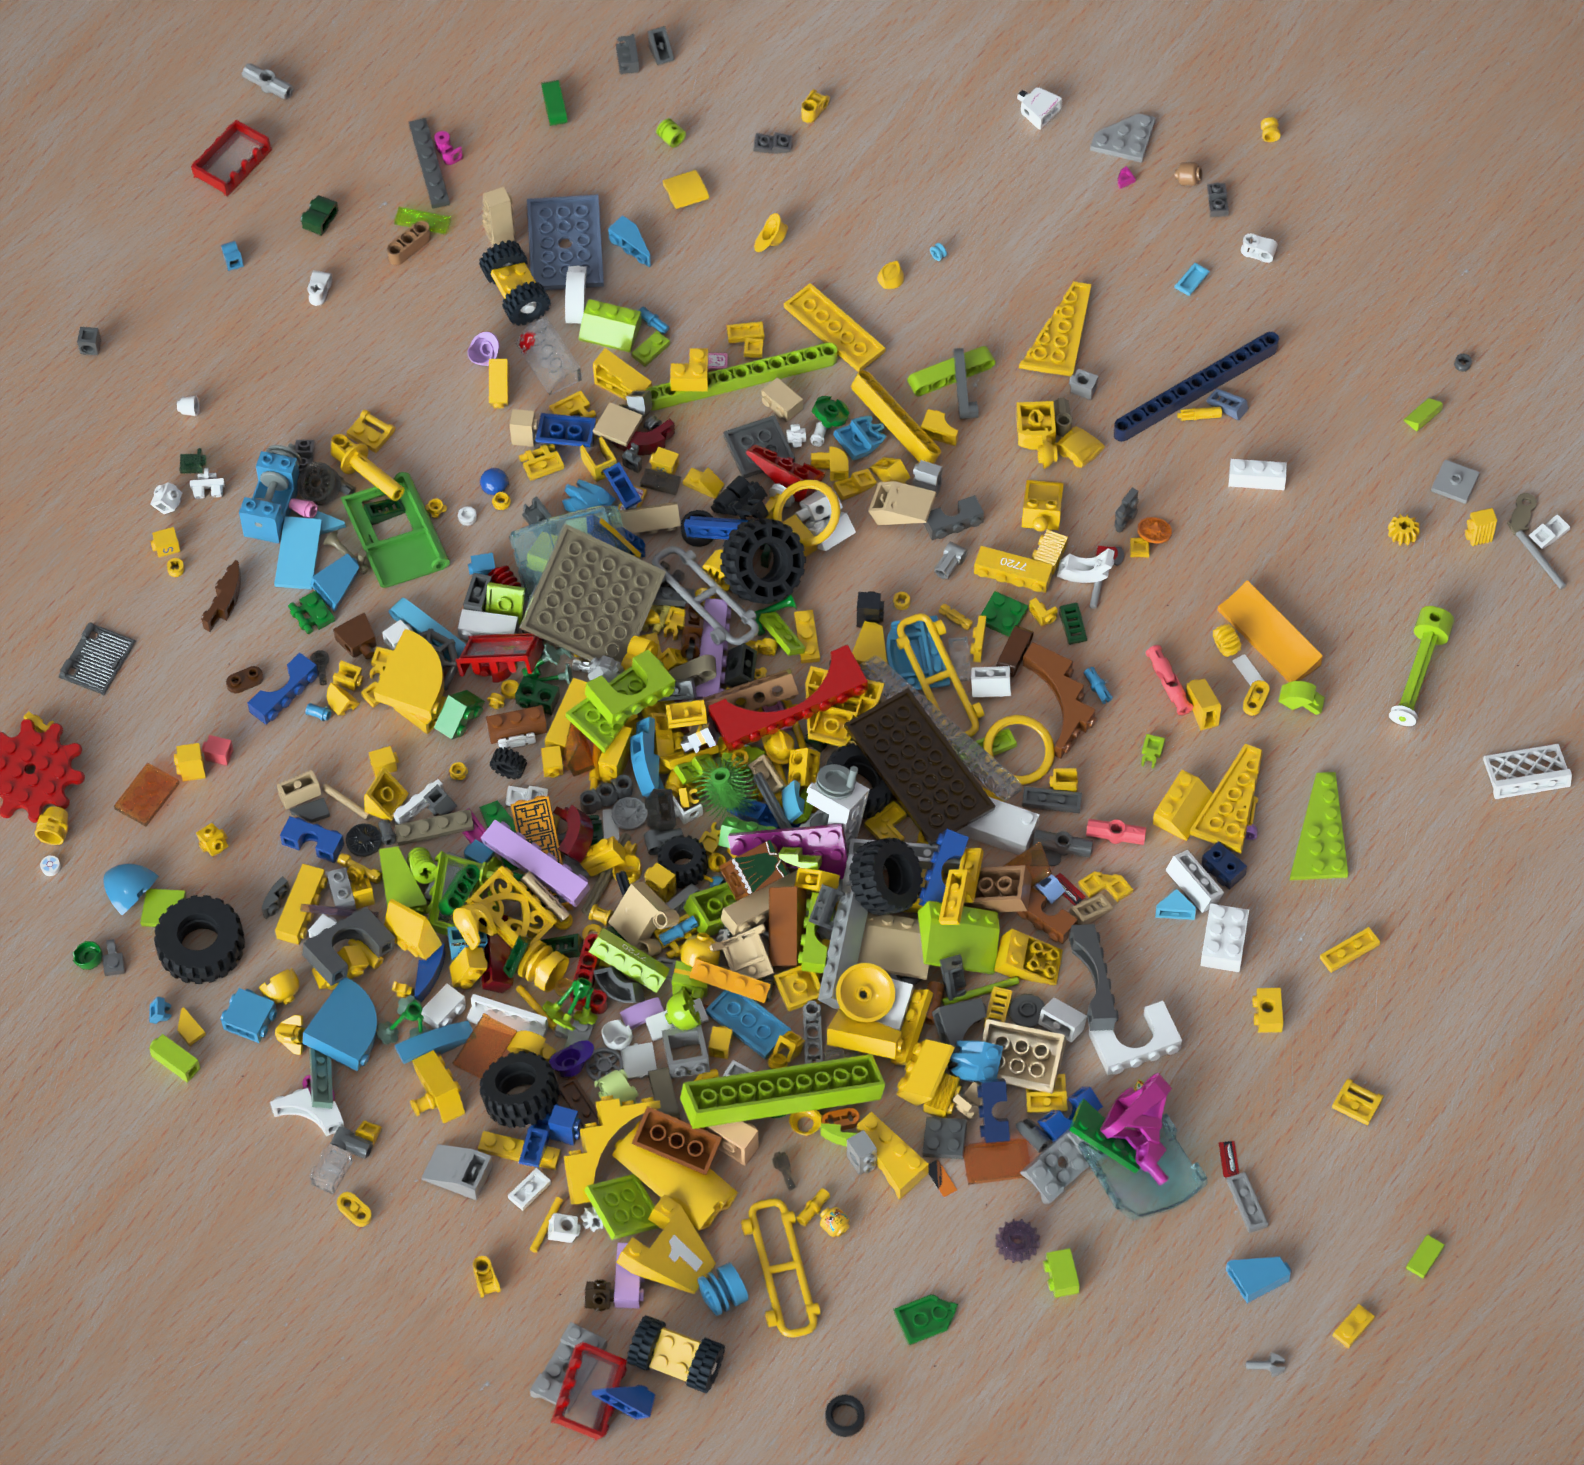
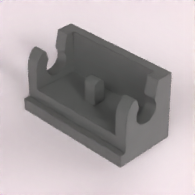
M635 35L618 37V42L625 41L624 43L616 44L620 74L638 73L639 61Z
M537 496L532 499L530 507L524 504L522 516L538 538L543 531L553 535L558 534L557 522Z
M822 884L809 922L832 930L833 926L829 925L839 895L844 896L845 892Z
M961 954L941 959L940 966L943 985L945 986V992L949 1001L953 1000V998L964 996L967 993L966 989L957 991L958 988L966 986Z

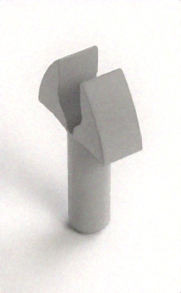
M1274 1353L1270 1354L1268 1361H1246L1245 1364L1246 1369H1268L1271 1372V1377L1282 1374L1286 1368L1274 1366L1275 1363H1285L1283 1357Z

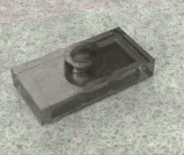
M645 468L640 487L676 495L681 477Z

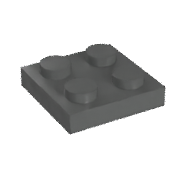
M927 1117L923 1157L963 1159L967 1119Z

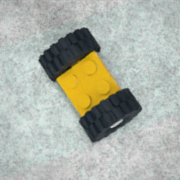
M507 240L506 243L501 241L499 245L496 243L493 245V248L489 247L487 249L488 252H484L482 254L483 257H480L479 266L486 279L490 283L496 284L504 297L502 307L510 322L517 326H520L522 323L524 326L528 322L533 323L535 319L539 320L540 316H544L546 314L545 311L550 309L551 300L542 284L535 282L526 266L528 259L519 243Z
M645 1315L642 1321L639 1322L635 1335L632 1338L630 1350L627 1354V1364L646 1371L650 1368L686 1381V1386L708 1393L721 1367L725 1345L705 1337L702 1341H698L667 1329L666 1322Z

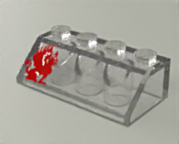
M547 316L531 322L515 340V344L549 395L582 380L581 367Z

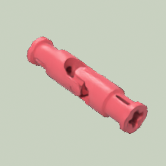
M1160 645L1150 647L1146 651V656L1150 657L1153 669L1161 679L1168 697L1177 707L1178 715L1188 714L1193 710V705L1188 702L1183 686L1176 674H1173L1168 658H1165L1162 653V647Z

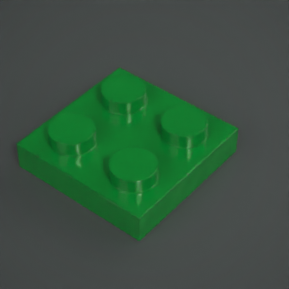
M994 591L980 616H986L987 628L1009 637L1014 626L1020 625L1028 611L1029 605Z

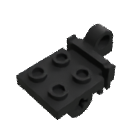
M737 476L713 501L714 504L711 506V509L714 513L738 515L743 520H746V517L750 515L756 519L766 518L769 512L762 501L768 495L757 481L749 483L744 477Z

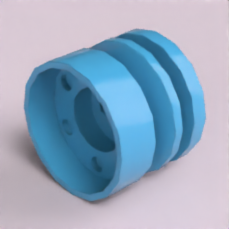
M730 1262L716 1269L718 1278L709 1272L706 1274L707 1279L704 1276L697 1279L706 1305L716 1316L722 1314V1309L725 1312L730 1310L728 1300L734 1306L749 1300L743 1281Z

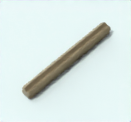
M622 833L618 843L624 847L626 842L631 840V836L627 833ZM612 868L601 872L582 908V913L589 916L592 906L598 903L613 874Z

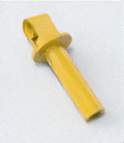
M336 434L331 438L330 454L341 462L342 472L352 474L357 471L393 501H397L403 496L405 488L367 458L369 450L365 444L359 443L355 445L343 434Z

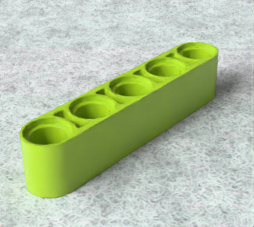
M981 346L964 353L966 378L989 370L995 365L996 361L988 347ZM954 357L911 374L907 378V382L915 396H922L956 383Z

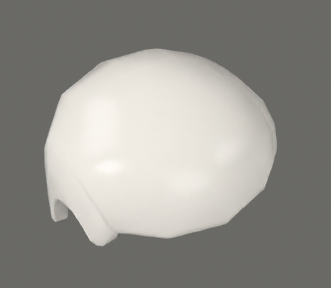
M621 1020L609 1021L601 1030L605 1045L614 1050L625 1049L633 1039L630 1026H625Z

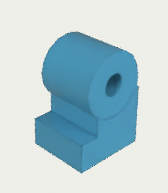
M232 241L222 244L221 248L228 271L243 267L242 256L236 242ZM238 259V262L236 264L229 263L230 261Z

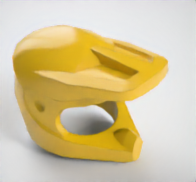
M466 904L454 910L453 921L470 949L473 950L479 946V931L490 936L497 933L493 918L483 904ZM480 918L486 920L487 927L479 922Z

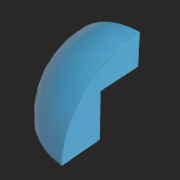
M122 864L105 872L103 882L110 901L118 912L123 915L154 884L159 876L150 869L140 865Z

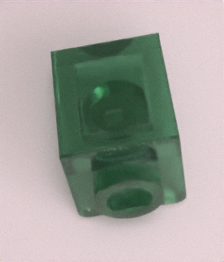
M198 448L197 454H180V474L203 473V466H206V455H203L202 448Z

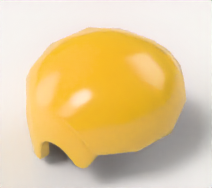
M625 854V862L612 868L614 879L617 881L616 873L625 871L629 883L636 882L642 875L640 859L634 854Z

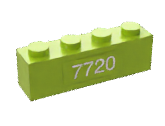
M602 928L589 950L594 956L657 993L670 971V968L605 928Z

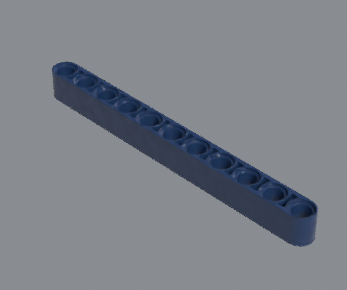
M1267 332L1118 418L1114 423V438L1120 442L1127 441L1273 356L1278 350V334Z

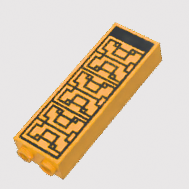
M536 796L532 800H518L515 804H510L516 833L519 832L524 835L526 841L530 844L532 842L536 843L541 847L543 853L546 855L548 853L552 854L557 859V862L563 865L562 854L558 850L560 844L549 796ZM545 887L554 897L559 899L558 901L567 911L573 910V906ZM531 890L528 891L531 895L536 896ZM541 901L542 907L546 910V905Z

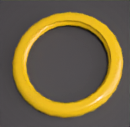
M803 480L790 485L778 497L773 511V520L782 522L783 507L789 497L795 492L809 488L821 491L826 495L831 505L830 521L826 528L817 536L807 539L800 538L799 542L803 543L804 548L813 547L825 541L834 532L839 522L840 503L838 497L831 487L818 480Z
M1010 715L999 719L989 728L983 742V754L989 769L995 776L1010 784L1026 785L1040 780L1047 774L1053 764L1055 747L1049 731L1042 723L1025 715ZM1013 724H1024L1036 730L1042 737L1045 745V757L1043 763L1035 772L1023 776L1012 775L1001 769L996 763L992 751L993 742L998 732L1004 727Z

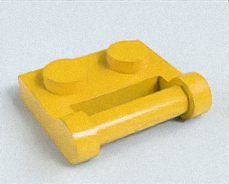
M364 409L360 417L347 430L346 435L357 443L365 444L369 450L377 453L393 435L396 427L392 424H386ZM368 421L384 430V433L381 434L364 423Z
M1347 1078L1332 1108L1369 1125L1382 1103L1384 1095L1380 1093L1377 1095L1353 1083L1354 1080ZM1351 1090V1091H1353V1092H1355V1093H1357V1094H1359V1095H1361V1096H1363V1097H1365V1098H1367V1099L1373 1101V1103H1370V1102H1368V1101H1366V1100H1364V1099H1362V1098H1360V1097H1358V1096H1356V1095H1354V1094H1352V1093H1350V1092H1348V1091Z

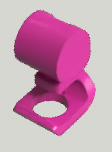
M439 131L435 134V146L437 151L442 153L445 164L453 165L463 159L462 146L453 150L449 133ZM460 152L458 157L453 158L455 154Z

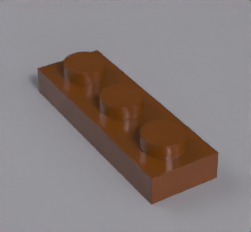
M575 1076L559 1084L560 1093L572 1110L578 1111L583 1128H585V1124L595 1122L599 1126L597 1109Z

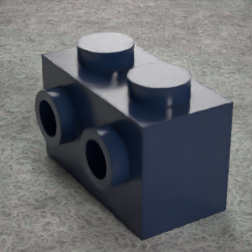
M1219 841L1202 856L1201 865L1209 874L1211 873L1222 886H1226L1229 890L1246 875L1247 865Z

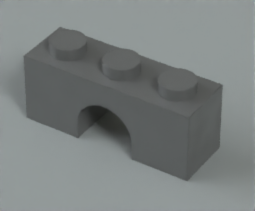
M976 496L958 501L959 514L956 516H947L941 507L931 510L927 522L923 523L931 540L942 539L952 533H959L964 529L977 527L983 523L984 512Z

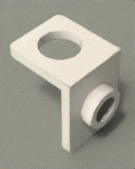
M673 795L670 797L671 810L676 818L679 817L684 825L703 815L702 804L684 812Z

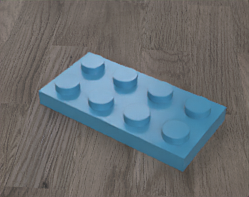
M724 990L705 1009L708 1016L721 1026L733 1029L735 1037L765 1060L773 1052L779 1035L783 1036L788 1031H791V1028L753 999Z

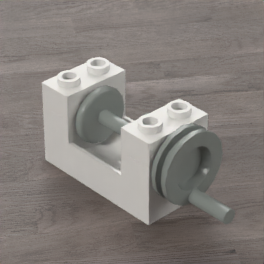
M831 764L819 770L816 782L811 783L807 789V802L819 809L815 814L812 813L809 820L805 824L802 823L799 826L843 824L848 851L850 838L857 839L870 790L856 782L857 767L852 766L849 770L844 766Z

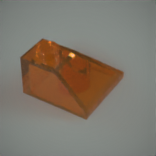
M570 722L564 748L565 760H563L566 770H570L575 777L595 769L587 738Z

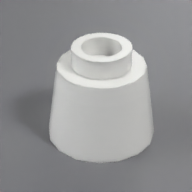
M198 397L181 398L177 402L178 412H181L183 415L198 416Z

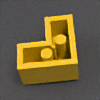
M690 348L689 363H671V391H708V348Z

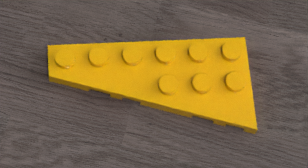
M1244 744L1189 830L1190 835L1214 844L1219 841L1227 849L1242 854L1263 756L1262 749Z

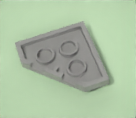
M1138 113L1095 132L1090 151L1142 163L1156 117Z

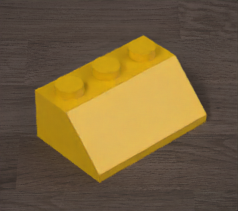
M1181 769L1154 812L1153 825L1187 841L1190 837L1189 830L1213 793L1198 777Z
M394 899L389 901L384 926L395 936V943L404 951H410L415 957L419 956L425 960L428 959L442 943L427 917Z
M927 1039L917 1043L912 1050V1059L905 1066L906 1073L897 1085L899 1089L896 1095L915 1106L932 1100L955 1047Z

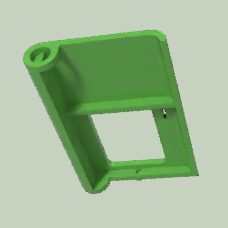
M399 472L394 477V480L405 488L400 500L413 529L410 532L385 540H378L362 505L365 501L386 495L376 486L340 497L382 588L391 587L441 571L450 565V560L410 474L406 472Z

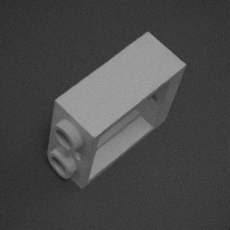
M701 1025L690 1030H680L678 1028L662 1030L663 1045L671 1079L710 1072L709 1058ZM695 1044L700 1045L702 1056L673 1061L672 1048Z

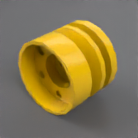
M539 940L526 951L519 964L518 975L526 978L529 982L534 981L535 986L548 993L564 977L569 966V958L558 951L553 952L552 947L546 946V943Z

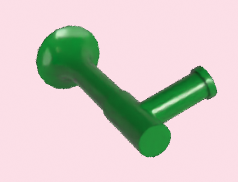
M792 595L787 596L776 604L755 611V621L759 626L758 636L765 634V630L759 621L761 614L775 612L786 607H793L797 610Z

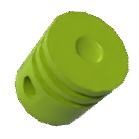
M671 118L663 120L656 130V134L671 148L679 146L686 136V132Z

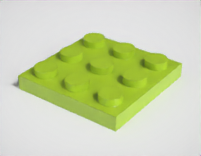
M634 1174L588 1185L585 1188V1193L612 1240L660 1228L648 1220L655 1206L640 1179Z

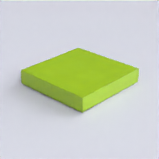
M488 582L485 612L518 617L519 625H521L526 588Z
M148 889L145 895L140 922L141 926L156 927L157 924H160V916L167 912V908L170 905H175L178 903V900L185 899L186 892L184 890Z

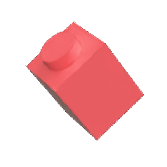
M209 735L207 742L205 741L202 746L205 761L227 766L233 752L232 741Z

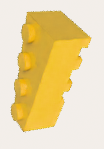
M870 1112L857 1124V1133L864 1130L877 1148V1166L882 1170L888 1183L893 1187L900 1200L928 1175L929 1164L874 1113Z

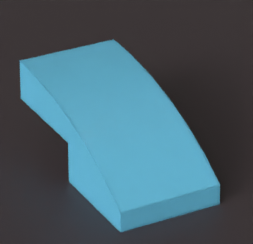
M795 779L782 790L783 809L789 823H792L803 814L805 800L799 797L800 783Z

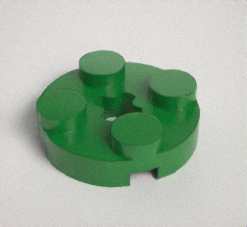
M821 396L817 398L812 408V413L822 422L824 427L832 428V426L839 427L846 423L849 409L839 399L834 401L831 400V396Z

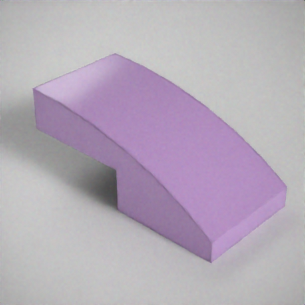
M656 997L633 1005L621 1011L620 1014L625 1026L629 1025L630 1029L633 1030L645 1023V1018L665 1010L660 998Z

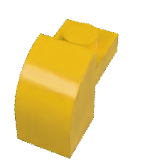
M829 446V453H811V466L817 469H830V481H840L849 478L848 457L841 449Z
M525 1030L514 1032L506 1048L514 1054H517L519 1051H524L527 1054L529 1052L536 1053L537 1056L541 1055L547 1061L556 1053L554 1048L545 1043L546 1039Z

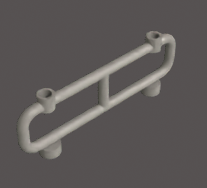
M670 546L653 557L652 565L666 571L662 583L666 580L715 629L710 632V637L715 644L719 645L726 640L732 645H741L747 643L758 634L759 626L755 621V612L751 609L745 611L694 561L696 560V555L692 550L685 552L680 547ZM670 554H677L683 564L689 565L711 588L693 598L660 565L659 561ZM717 593L741 617L742 622L751 627V631L740 638L733 637L700 603Z

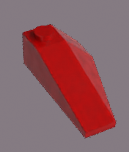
M753 445L746 450V454L776 484L786 488L803 480L822 481L826 474L809 464L804 463L802 466L794 463L793 458L778 457L776 452L758 445ZM808 488L795 492L793 494L795 501L801 502L813 494L816 489Z

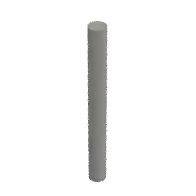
M1522 530L1518 531L1516 536L1559 589L1565 588L1566 584L1525 533Z

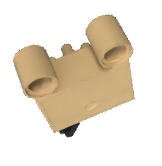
M620 871L615 876L623 898L608 923L629 944L651 957L658 956L661 952V944L657 939H650L656 927L663 929L676 926L679 922V914L676 910L670 909L644 881L630 885L626 872Z

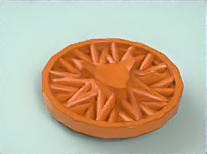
M1147 517L1138 523L1137 531L1139 536L1150 543H1164L1171 538L1172 528L1165 520Z

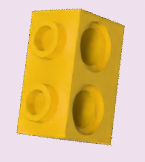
M810 748L790 750L787 785L795 779L800 783L799 792L808 788L811 783H815L819 772L820 752Z
M659 863L649 867L644 874L645 883L666 904L676 894L675 874Z

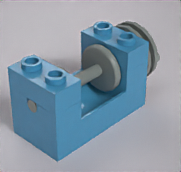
M288 444V447L271 445L266 449V452L261 451L256 464L258 476L256 489L252 498L244 497L239 510L243 535L245 537L280 544L285 516L289 517L292 510L289 508V502L292 498L296 499L301 485L299 466L302 459L294 451V444Z

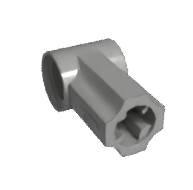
M949 542L944 550L943 557L934 568V572L938 577L948 579L957 565L963 563L968 550L953 542Z

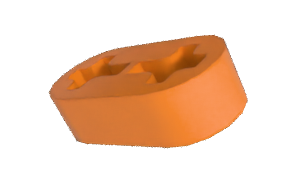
M854 1108L827 1112L822 1117V1123L830 1124L828 1119H832L834 1124L841 1125V1130L852 1129L859 1123V1112ZM848 1115L852 1116L853 1121L848 1119Z

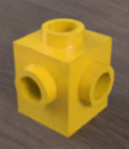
M213 823L196 832L200 841L198 843L204 853L207 851L212 857L229 847L226 842L228 838L222 828L219 830Z

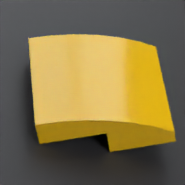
M696 170L662 180L663 186L668 192L670 201L675 209L709 199L704 183Z
M1065 1074L1057 1075L1052 1094L1025 1088L1027 1113L1050 1112L1051 1110L1067 1112Z

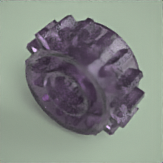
M1012 1219L1010 1223L1005 1222L1004 1227H999L998 1232L1000 1234H996L995 1240L997 1241L995 1246L999 1248L998 1253L999 1255L1003 1254L1005 1260H1012V1263H1015V1261L1023 1263V1260H1031V1255L1037 1254L1036 1249L1040 1245V1242H1038L1040 1235L1036 1234L1037 1228H1032L1030 1222L1025 1223L1023 1219L1020 1221ZM1014 1239H1020V1240H1022V1242H1021V1243H1015V1242H1013V1240H1014Z

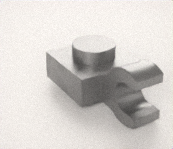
M114 939L106 940L108 955L102 956L105 976L124 974L123 954L117 953Z

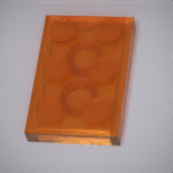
M146 763L115 803L114 809L147 827L180 784L179 780Z

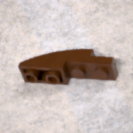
M237 560L227 567L223 578L217 581L215 585L217 596L214 597L208 611L206 610L202 615L203 628L211 632L220 618L227 621L236 605L241 587V571L239 561Z

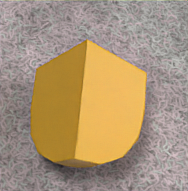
M332 682L327 689V701L331 709L339 716L346 715L345 711H348L350 708L352 710L356 709L360 703L342 687Z

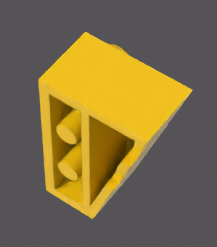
M606 348L603 349L593 362L594 384L625 400L633 391H645L647 388L652 387V382L647 377L640 374Z
M434 1050L413 1059L415 1072L425 1091L430 1093L435 1109H439L442 1122L445 1124L465 1114L459 1092H461L460 1085L457 1080H452L454 1078L450 1069H445L446 1065L441 1056L438 1057Z

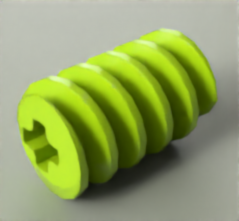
M423 847L412 849L408 853L407 863L415 880L422 884L433 882L435 878L432 875L436 865L429 851Z

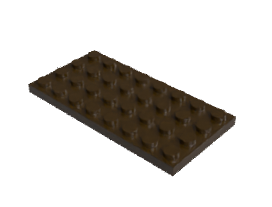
M909 688L844 724V728L930 846L936 844L939 834L943 833L946 829L957 832L995 810L996 806Z

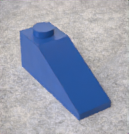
M637 1385L594 1390L591 1395L637 1420L650 1417L656 1394L649 1391L646 1386Z

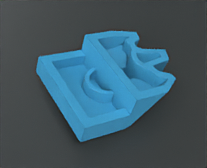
M862 416L853 419L850 425L834 431V437L853 461L870 455L886 438L885 434H881L884 430V424L871 423L873 420L872 416Z
M578 479L576 483L578 488L569 484L566 485L565 492L570 498L564 499L562 502L566 511L574 517L605 513L616 498L602 487Z
M956 1041V1046L960 1048V1051L952 1053L950 1057L951 1061L958 1063L957 1067L951 1070L956 1077H959L961 1080L979 1083L980 1080L997 1079L1003 1046L983 1041Z

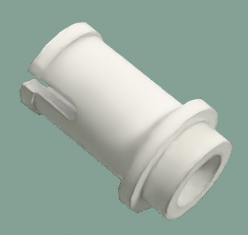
M822 422L816 424L814 434L810 438L812 445L817 447L825 442L824 436L827 428L822 425Z

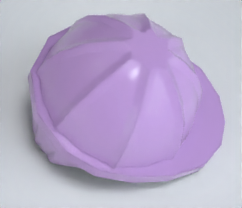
M492 332L480 333L472 340L467 350L469 359L475 364L488 366L489 359H496L500 349L499 340Z

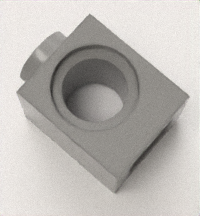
M1078 368L1076 374H1072L1069 380V385H1071L1070 393L1091 400L1098 387L1099 376Z

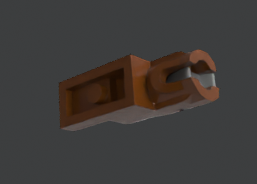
M685 603L681 655L683 658L693 660L700 655L704 618L687 603Z

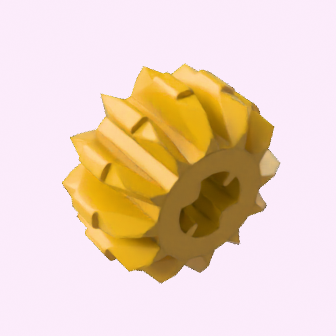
M1399 514L1398 518L1393 517L1388 525V535L1392 537L1393 543L1398 541L1399 545L1405 543L1408 546L1410 542L1414 543L1420 534V525L1418 522H1415V517L1409 518L1408 514L1405 517Z
M1230 624L1221 625L1213 630L1214 642L1223 656H1233L1241 650L1240 638Z

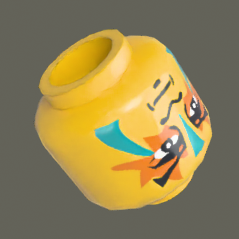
M827 1207L820 1214L822 1217L820 1226L831 1237L842 1236L850 1227L849 1217L839 1207L831 1209Z

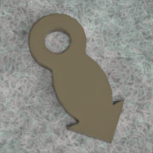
M1523 493L1516 499L1517 508L1512 513L1511 522L1507 521L1514 535L1520 530L1523 532L1529 530L1526 526L1530 522L1531 511L1535 509L1537 503L1536 498L1531 494ZM1528 500L1531 504L1526 506L1523 505L1522 501Z

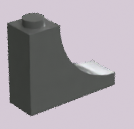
M981 998L938 1007L932 1012L940 1042L954 1046L953 1053L960 1051V1048L956 1046V1041L963 1040L968 1028L987 1017V1009ZM949 1060L947 1064L948 1069L957 1067L958 1063Z

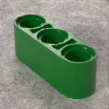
M559 80L541 83L550 126L568 123Z
M469 864L457 872L438 904L442 915L450 916L456 908L464 905L480 878V870L476 865Z

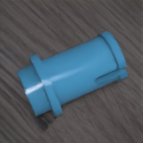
M309 703L306 707L305 713L307 715L320 718L321 721H328L331 717V710L326 706L323 708Z

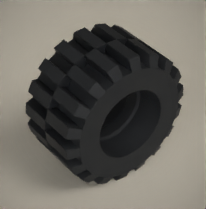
M680 835L678 838L674 836L671 837L672 840H666L665 845H661L660 851H658V863L675 874L678 888L687 887L690 884L697 885L698 881L704 879L703 875H706L708 872V860L702 842L699 843L697 838L692 839L690 835L687 837ZM680 859H691L686 864H675Z

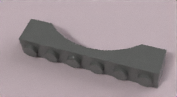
M1095 924L1071 925L1069 942L1072 953L1087 966L1095 983L1096 993L1089 1003L1087 1011L1090 1031L1114 1030L1115 1022H1118L1119 1015L1118 1010L1114 1008V994L1110 992L1111 980L1107 978V964L1103 962L1104 951L1099 945L1100 934L1096 932Z

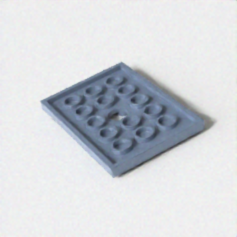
M583 195L527 199L530 273L535 282L542 284L545 290L566 289L568 266L587 267L585 288L604 287L599 196ZM562 239H569L572 243L569 248H561L558 244L561 243Z

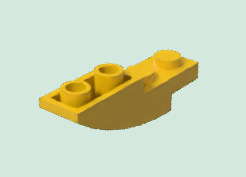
M658 701L653 706L642 709L641 712L644 719L647 717L655 719L654 754L663 757L674 753L672 729L668 727L667 714L662 712L660 702ZM659 759V774H670L671 770L660 765Z

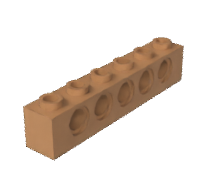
M789 668L698 700L704 699L705 708L708 712L709 705L725 698L729 703L737 707L758 711L760 707H770L776 705L778 701L794 699L795 695L799 693ZM775 686L782 687L780 692H773L772 689ZM762 692L764 695L762 698L757 699L754 697V694ZM744 698L746 701L744 704L738 705L736 700Z

